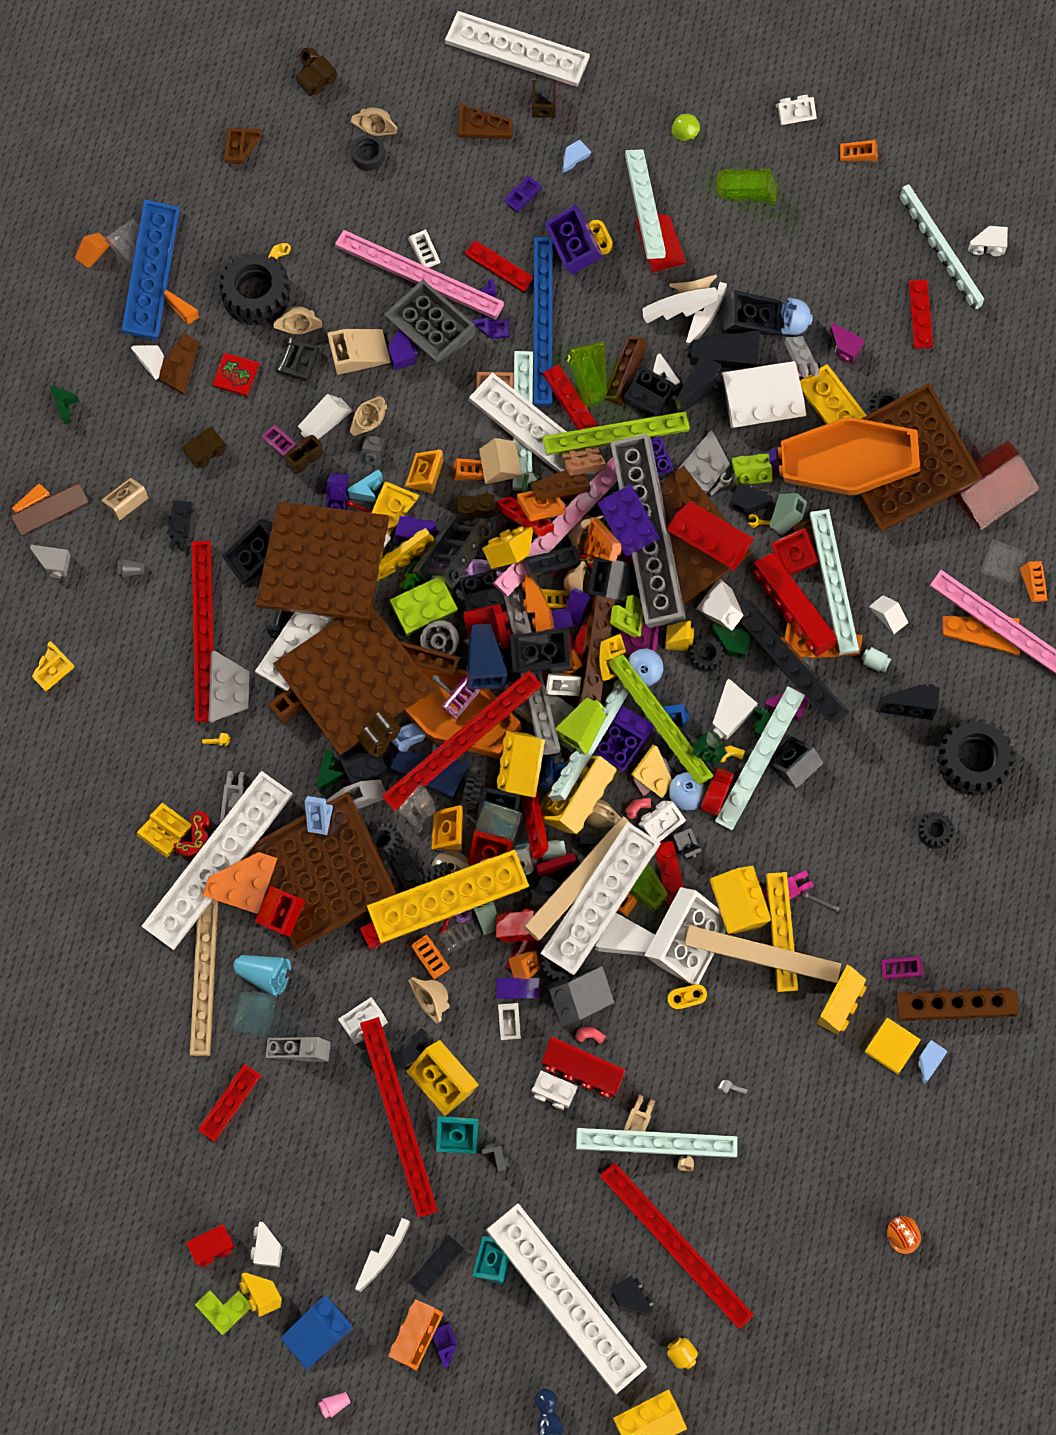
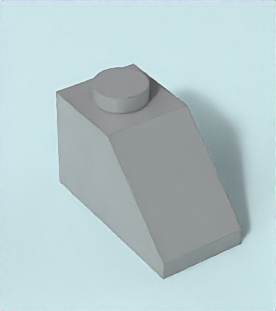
M37 545L30 546L33 555L50 577H66L71 557L68 550Z

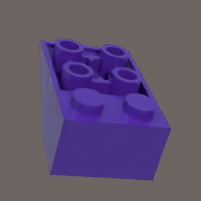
M621 706L593 754L601 756L609 764L624 772L653 733L654 725L626 707Z

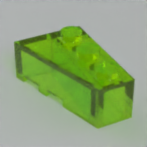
M771 169L718 170L715 190L719 198L743 201V198L754 199V203H760V200L769 201L771 205L776 206L779 186Z
M605 341L571 349L567 360L585 406L590 407L602 404L607 393Z
M649 863L629 892L653 913L661 907L668 896Z

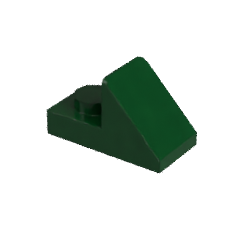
M54 385L50 386L64 425L71 423L70 416L73 414L69 405L79 402L77 395Z
M325 750L316 785L318 791L322 792L345 778L344 773L333 771L337 760L334 758L333 751Z

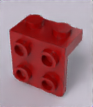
M500 604L464 613L468 639L472 625L491 624L496 641L501 643L502 649L509 647L508 640H510L511 633L510 629H506L505 623H508L506 611L502 612Z

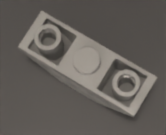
M381 780L360 781L342 788L327 799V803L346 792H350L357 808L360 809L384 800L382 795L386 792Z

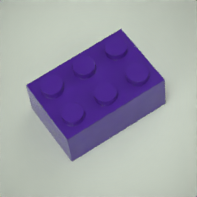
M576 205L545 222L565 269L572 275L604 257L583 211Z
M631 484L597 502L615 538L621 543V549L626 556L660 539L641 499Z

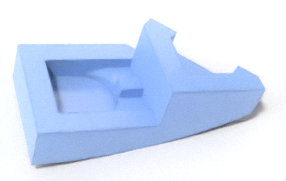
M581 140L566 147L563 156V173L575 167L577 162L590 156L591 151Z
M932 1040L920 1055L918 1066L923 1074L922 1080L925 1084L948 1052Z

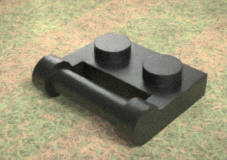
M290 338L288 339V347L281 365L277 367L276 372L281 375L308 381L319 352V346ZM294 349H299L292 368H288Z

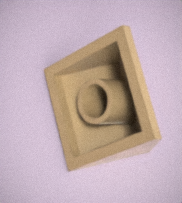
M494 438L479 449L486 484L522 477L515 441Z
M130 478L101 501L120 521L146 501L148 496L145 488Z

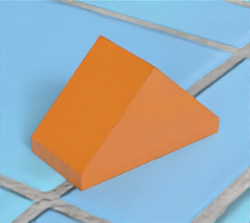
M100 233L85 236L81 241L75 259L89 269L112 242Z
M536 949L509 959L514 978L529 979L541 969Z

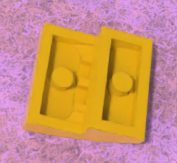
M621 634L601 642L600 669L603 681L617 676L608 662L612 658L626 652Z
M161 803L150 815V819L139 829L137 836L167 858L175 849L173 844L180 843L191 829V823L164 803Z
M886 1018L864 1053L891 1071L899 1074L921 1039L889 1018Z

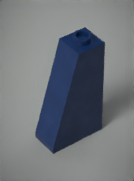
M491 624L472 625L468 648L467 690L504 687L507 671Z
M398 751L397 755H393L389 763L391 773L403 778L425 760L428 755ZM455 760L424 788L454 801L470 770V763Z

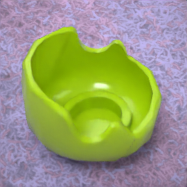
M679 115L671 127L672 134L681 141L694 139L700 131V123L694 115Z

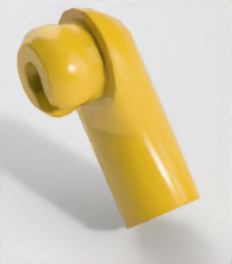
M288 243L275 245L268 257L273 256L277 259L280 256H284L290 252L291 246Z
M726 746L724 748L727 754L720 762H725L727 757L730 756L742 760L745 750Z

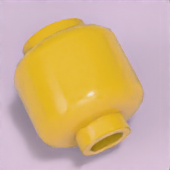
M678 1337L668 1345L667 1355L676 1368L689 1369L696 1364L695 1359L698 1352L689 1339Z

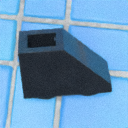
M739 482L730 500L729 508L747 515L770 507L773 497L766 491H758L750 484Z

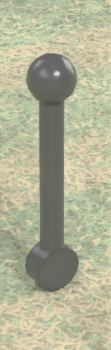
M434 675L432 680L437 682L451 695L452 691L440 680L438 675ZM455 697V699H456L459 703L463 704L462 701H460L457 697Z
M807 891L801 893L803 898H809L839 912V907L811 896Z

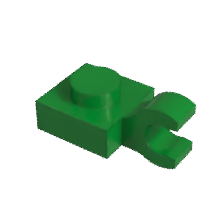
M418 561L411 563L404 574L406 579L400 584V588L406 589L409 586L407 591L416 588L415 583L420 582V580L414 574L413 569L418 564Z

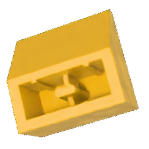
M521 526L514 529L513 532L506 530L500 533L501 537H495L488 541L489 544L482 549L491 569L518 563L529 555L533 534L532 527L524 529Z

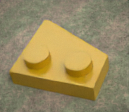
M51 641L47 645L48 650L45 656L41 657L39 666L32 675L33 679L45 692L74 668V665Z
M652 745L631 774L661 798L669 790L672 781L658 747Z

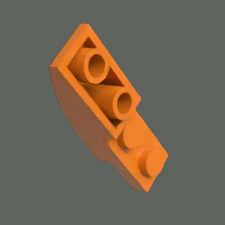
M524 575L525 580L522 581L523 591L526 592L524 609L530 615H535L532 619L534 629H536V632L555 630L552 612L543 591L532 577L529 578L528 575Z

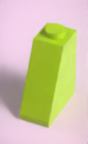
M587 697L555 730L563 742L586 755L607 717L602 710L604 707L599 701H593Z

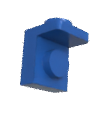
M684 704L663 707L672 721L680 717L682 727H686V723L689 721V712L685 710Z

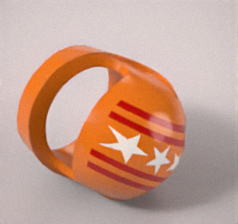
M899 1216L894 1218L888 1225L887 1238L897 1252L909 1254L918 1248L921 1235L914 1219L907 1216Z

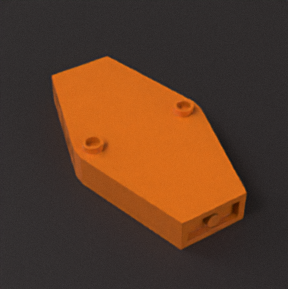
M853 417L842 418L781 441V447H778L779 459L782 458L783 465H779L780 477L784 478L785 483L845 495H858L920 472L917 430Z
M418 666L433 686L434 691L404 711V714L418 726L430 741L442 745L497 697L488 688L481 689L455 720L441 708L450 694L437 682H434L432 678L434 675H438L440 680L453 692L460 681L467 677V671L458 669L456 676ZM460 691V693L463 696H465L466 698L468 697L465 693ZM450 703L455 710H458L453 703ZM512 713L509 714L467 751L501 759L506 731L519 732L521 730L520 721Z

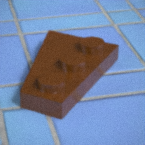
M460 102L459 138L512 139V119L494 113L488 114L482 112L479 108L475 107L473 109Z
M183 333L163 361L157 380L185 395L199 347V341Z
M567 469L531 483V491L536 501L590 492L591 488L585 474L570 476Z

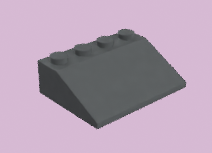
M424 279L384 314L391 323L435 362L462 348L475 336V325Z

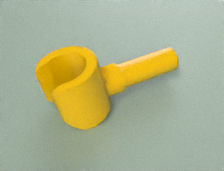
M754 514L749 515V519L756 520L754 523H748L752 528L758 525H770L771 523L768 520L758 519Z
M220 733L219 739H203L202 743L218 745L225 743L224 746H227L230 737L228 734Z

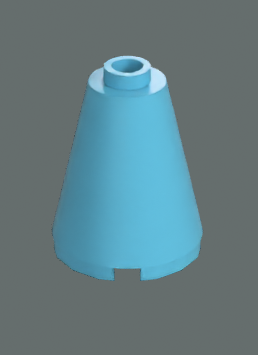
M241 955L235 959L233 968L237 975L268 994L277 997L276 994H282L289 979V977L285 978L287 969L291 970V964L289 959L282 957Z

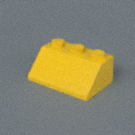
M506 731V736L503 740V755L500 759V773L497 777L498 789L536 797L545 739L527 733Z
M753 866L737 868L710 879L728 934L758 929L772 921Z
M847 965L817 1022L818 1025L837 1035L840 1030L845 1031L849 1023L846 1020L848 1014L853 1015L858 1006L855 1003L857 997H862L867 988L864 986L866 979L851 966Z
M440 1040L427 1047L406 1071L444 1116L464 1101L479 1085Z
M670 1390L613 1418L620 1435H676L687 1429Z

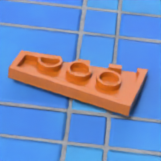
M591 517L582 553L616 562L617 556L621 553V543L599 518Z
M943 616L942 618L943 636L1012 653L1017 656L1020 655V649L974 617ZM1011 618L1019 624V618Z
M787 623L785 640L801 657L828 658L860 655L863 635L856 634L859 647L858 652L839 655L836 641L834 648L815 657L812 652L807 650L803 639L796 635L791 623Z

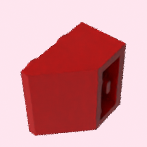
M270 886L255 922L291 937L305 900Z

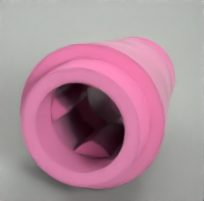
M346 1392L323 1398L318 1403V1406L324 1418H332L350 1404V1400Z

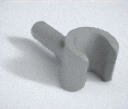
M727 473L721 475L719 483L709 492L711 496L723 486L725 487L730 484L732 478L728 481L723 479Z
M729 1080L721 1081L718 1089H722L726 1094L729 1089L743 1094L747 1093V1089L735 1086Z

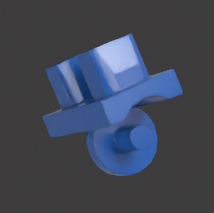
M552 756L547 758V765L540 768L543 779L540 780L539 784L545 792L552 789V786L559 780L561 771L567 766L563 762L555 764Z

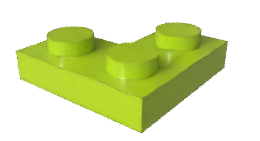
M630 595L627 596L625 609L619 605L612 606L610 624L634 638L641 637L643 621L641 599Z
M211 1291L195 1304L222 1335L251 1309L248 1300L240 1291L224 1305Z

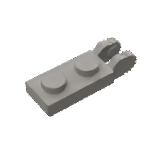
M803 336L786 337L785 345L792 360L795 361L801 376L808 377V370H810L813 377L818 376V365L815 363Z
M228 771L220 823H222L244 794L245 772H240L238 785H232L233 771Z

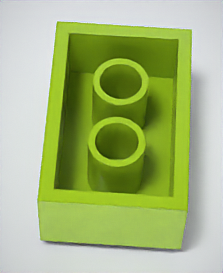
M442 577L430 580L389 601V605L405 637L425 628L430 623L457 613L458 610Z

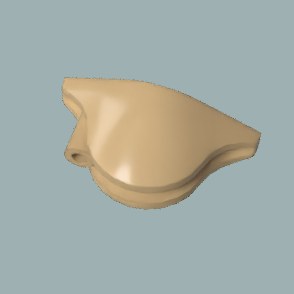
M380 108L362 109L359 114L353 115L351 118V122L371 135L381 136L397 133V126L391 121L390 115Z
M717 275L696 281L672 283L669 285L677 289L678 294L709 288Z
M301 306L287 308L283 315L274 321V328L291 334H304L322 327V321L315 317L314 311Z
M382 396L366 401L358 407L350 429V433L353 436L371 431L380 425L387 409V404Z
M588 515L581 518L568 532L572 546L576 547L579 555L582 554L591 517ZM604 516L595 517L605 524L606 518Z
M582 561L580 566L571 569L564 579V587L570 594L574 588L588 594L591 574L585 561Z
M599 799L594 805L593 812L586 818L585 822L596 828L614 826L621 817L611 805Z
M414 977L409 979L408 981L418 1003L429 1017L438 1024L442 1020V1012L449 1009L446 988L435 980L422 981Z

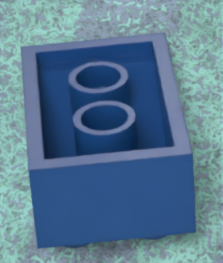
M325 1295L281 1337V1340L307 1370L354 1328L327 1295Z

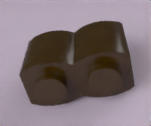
M320 56L295 76L296 82L311 97L313 94L318 95L325 85L334 83L337 71L324 56Z
M213 427L207 428L182 447L183 453L196 469L207 466L211 458L221 456L225 451L224 449H226L224 441Z
M315 435L304 438L299 446L291 448L284 457L288 468L294 474L304 471L309 463L317 461L323 455L322 443Z
M481 494L476 497L462 496L457 499L458 516L461 520L469 521L477 517L487 519L496 515L493 494Z
M381 710L360 733L358 741L369 754L379 757L386 751L389 742L397 738L401 727L389 713Z

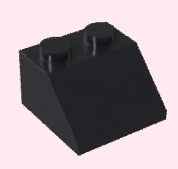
M792 736L774 752L768 765L788 785L797 789L824 763L814 747Z

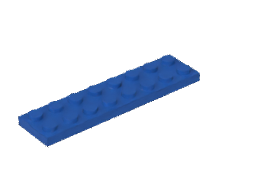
M144 199L121 333L158 340L165 300L164 292L167 288L180 207Z

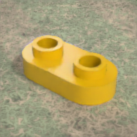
M593 220L589 223L592 232L594 229L599 230L598 233L593 232L599 247L601 244L606 245L605 248L600 247L602 254H608L612 250V239L604 223L599 220Z
M693 984L672 990L668 994L667 1001L672 1008L682 1009L703 1003L706 1000L707 991L702 985ZM695 990H698L700 992V996L698 998H695L693 996V992ZM676 995H679L681 998L679 1003L674 1002Z

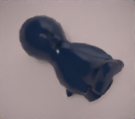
M542 1389L535 1398V1404L540 1411L537 1432L539 1435H562L563 1425L554 1411L557 1405L556 1395L550 1389Z

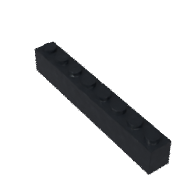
M745 600L739 605L743 614L740 622L828 722L835 725L840 722L850 711L752 602Z

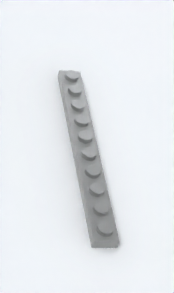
M519 584L509 596L505 597L503 595L511 635L532 632L527 611L524 609V599ZM532 673L542 684V687L527 699L535 735L545 739L543 755L559 753L560 746L548 697L545 694L546 689L542 673Z

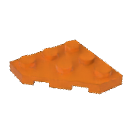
M257 852L209 876L202 896L259 914L277 858Z

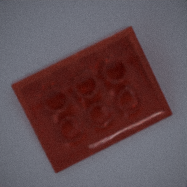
M1007 440L975 462L983 479L952 496L979 529L982 530L1040 489L1019 452Z

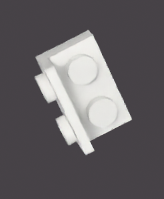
M802 95L798 96V100L791 101L790 98L781 99L780 103L776 104V108L779 111L780 124L785 125L817 119L814 98Z
M662 801L656 806L655 811L645 814L638 825L649 836L660 842L686 820L674 802Z
M372 997L338 1019L354 1044L365 1040L360 1026L361 1022L380 1017L382 1027L388 1023Z
M540 1071L531 1092L534 1094L535 1099L541 1102H545V1100L553 1102L552 1106L563 1110L564 1107L569 1109L578 1086Z

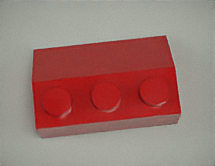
M659 213L657 215L666 254L665 258L647 259L651 273L686 264L670 216ZM637 216L635 227L637 229L646 256L639 219Z

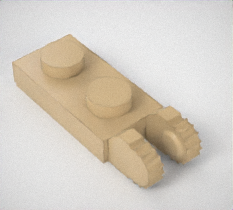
M639 1095L634 1108L631 1109L623 1131L645 1132L655 1101L650 1100L647 1104L646 1112L643 1113L639 1111V1107L643 1102V1096Z

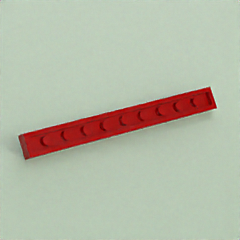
M211 541L192 542L196 723L209 722L211 653L214 651Z
M528 671L382 795L383 799L396 812L539 690L542 684Z
M380 1017L361 1022L360 1026L418 1218L438 1212Z
M615 1162L600 1175V1178L738 1330L754 1316Z

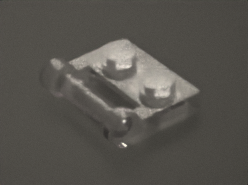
M419 785L401 805L399 811L402 816L407 818L413 832L418 833L423 829L422 824L434 813L437 805L427 790ZM412 808H414V810L418 814L416 818L412 813Z

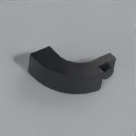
M422 1028L419 1029L404 1049L390 1052L396 1072L410 1068L422 1054L418 1051V1048L423 1049L428 1042L426 1038L428 1034ZM366 1048L359 1058L360 1061L373 1069L369 1052Z

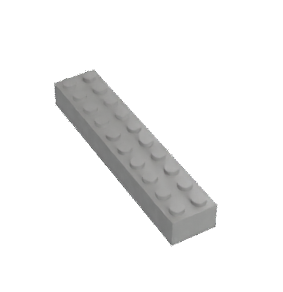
M648 434L610 442L619 490L630 484L635 488L660 536V539L632 553L645 624L652 628L686 620L670 534L666 530L668 524L651 439Z

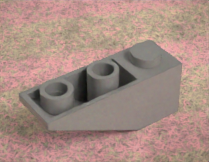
M319 1037L268 1038L266 1058L329 1062L331 1042Z

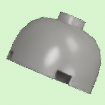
M437 620L428 624L420 636L421 646L452 655L459 644V633L451 623Z

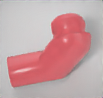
M651 799L633 800L626 807L627 817L634 819L637 817L639 809L651 808Z
M592 1026L580 1027L575 1034V1038L580 1042H583L585 1038H592L601 1044L606 1038L604 1034Z

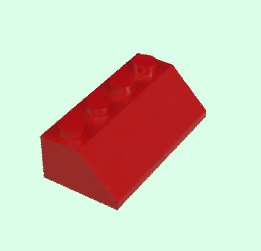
M691 501L676 513L666 529L675 537L732 571H735L754 540L751 536Z
M551 1037L542 1060V1065L545 1066L544 1070L552 1074L559 1072L563 1074L562 1078L570 1082L574 1080L581 1082V1087L587 1090L594 1088L599 1091V1095L607 1099L610 1096L615 1098L625 1075V1069L554 1037Z

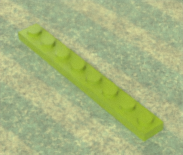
M686 412L546 435L543 436L542 441L546 456L567 453L570 450L578 451L588 447L611 445L610 442L648 434L650 438L687 432L690 430Z
M620 655L612 658L608 664L613 672L619 677L624 687L633 696L635 702L645 712L646 717L653 723L658 733L668 743L669 748L673 750L681 764L688 770L692 779L698 785L709 781L713 774L701 759L693 756L692 746L626 657Z

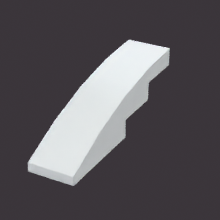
M719 283L717 301L704 307L703 312L699 310L695 312L685 349L692 347L693 340H699L713 321L725 295L726 283Z
M715 287L698 289L659 300L643 308V318L649 323L662 315L666 320L681 312L687 317L717 301V290Z
M402 1218L395 1236L392 1237L386 1234L379 1253L371 1250L355 1288L356 1291L361 1292L390 1261L401 1244L410 1221Z

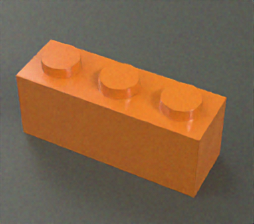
M415 1299L409 1308L405 1322L400 1327L396 1341L390 1348L388 1357L417 1371L444 1313Z

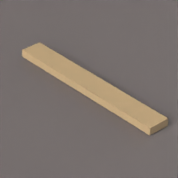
M624 816L523 927L537 941L545 935L580 895L626 823H630Z
M212 900L197 919L190 1056H210L218 916L217 900Z
M688 926L684 946L832 983H838L841 963L693 926Z

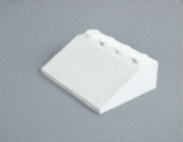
M795 361L722 373L730 428L806 416L804 397Z
M680 887L644 956L662 969L693 985L699 984L714 953L684 946L688 926L725 934L726 927L721 912L716 906L696 890Z

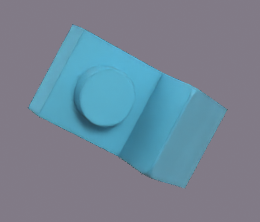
M379 470L373 472L348 488V496L352 499L376 503L375 495L371 489L376 490L382 485L383 475Z

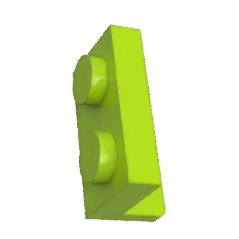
M769 454L732 458L736 486L739 482L742 484L772 482V466L769 462Z

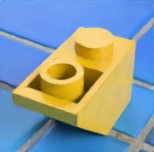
M691 621L667 626L665 649L688 651L689 645L692 646L694 638V628H691Z
M249 1273L241 1275V1283H239L243 1294L248 1295L250 1299L248 1300L249 1306L252 1311H256L258 1317L281 1307L282 1298L273 1281Z

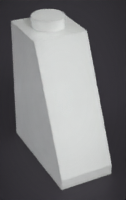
M327 394L298 427L302 430L301 434L305 438L315 435L319 439L352 413L353 410L341 398Z
M721 579L714 583L696 608L708 619L731 631L743 617L733 590Z
M730 679L726 681L712 724L713 734L717 735L719 739L723 738L725 741L743 724L758 705L757 702Z
M615 913L595 945V950L644 956L655 935Z

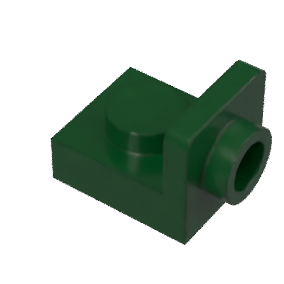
M755 707L753 715L761 720L757 719L753 726V730H755L754 737L760 739L772 715L764 708L759 709Z

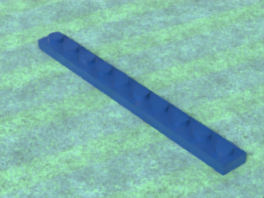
M534 237V406L552 407V389L543 377V373L552 368V238Z

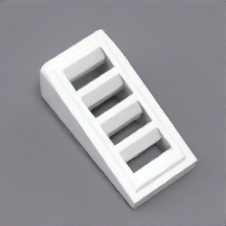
M426 230L409 236L408 240L421 265L430 268L441 263ZM422 239L425 240V242L420 243L418 245L416 243L417 241H420ZM425 245L428 246V248L423 249L421 251L419 249L420 247H423ZM429 251L432 253L424 257L422 256V254ZM434 257L435 261L425 263V260Z

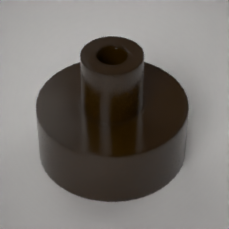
M303 48L300 54V59L304 66H309L319 57L313 48Z

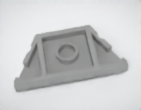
M710 431L680 467L684 465L703 491L707 493L728 469L730 463L714 433Z
M216 651L211 653L208 723H213L224 717L227 718L234 713L243 712L248 709L249 671Z

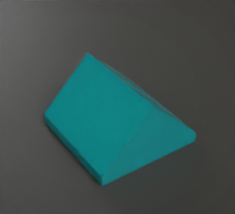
M438 1116L436 1151L476 1154L478 1119Z
M482 1237L472 1276L503 1284L509 1259L491 1237Z

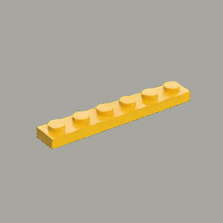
M787 872L766 874L769 912L772 920L770 922L773 947L794 952ZM775 968L777 992L798 991L797 974Z

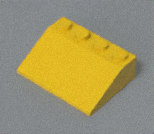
M591 755L565 800L553 802L548 797L552 789L547 792L540 804L543 823L566 833L577 834L583 828L586 818L593 812L597 800L603 796L605 787L612 781L616 768L601 756Z

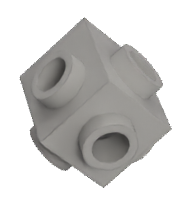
M530 844L512 846L510 851H516L524 874L532 873L538 864V860L532 859Z

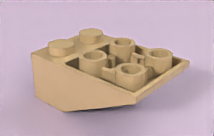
M343 329L327 333L337 375L391 363L382 329Z

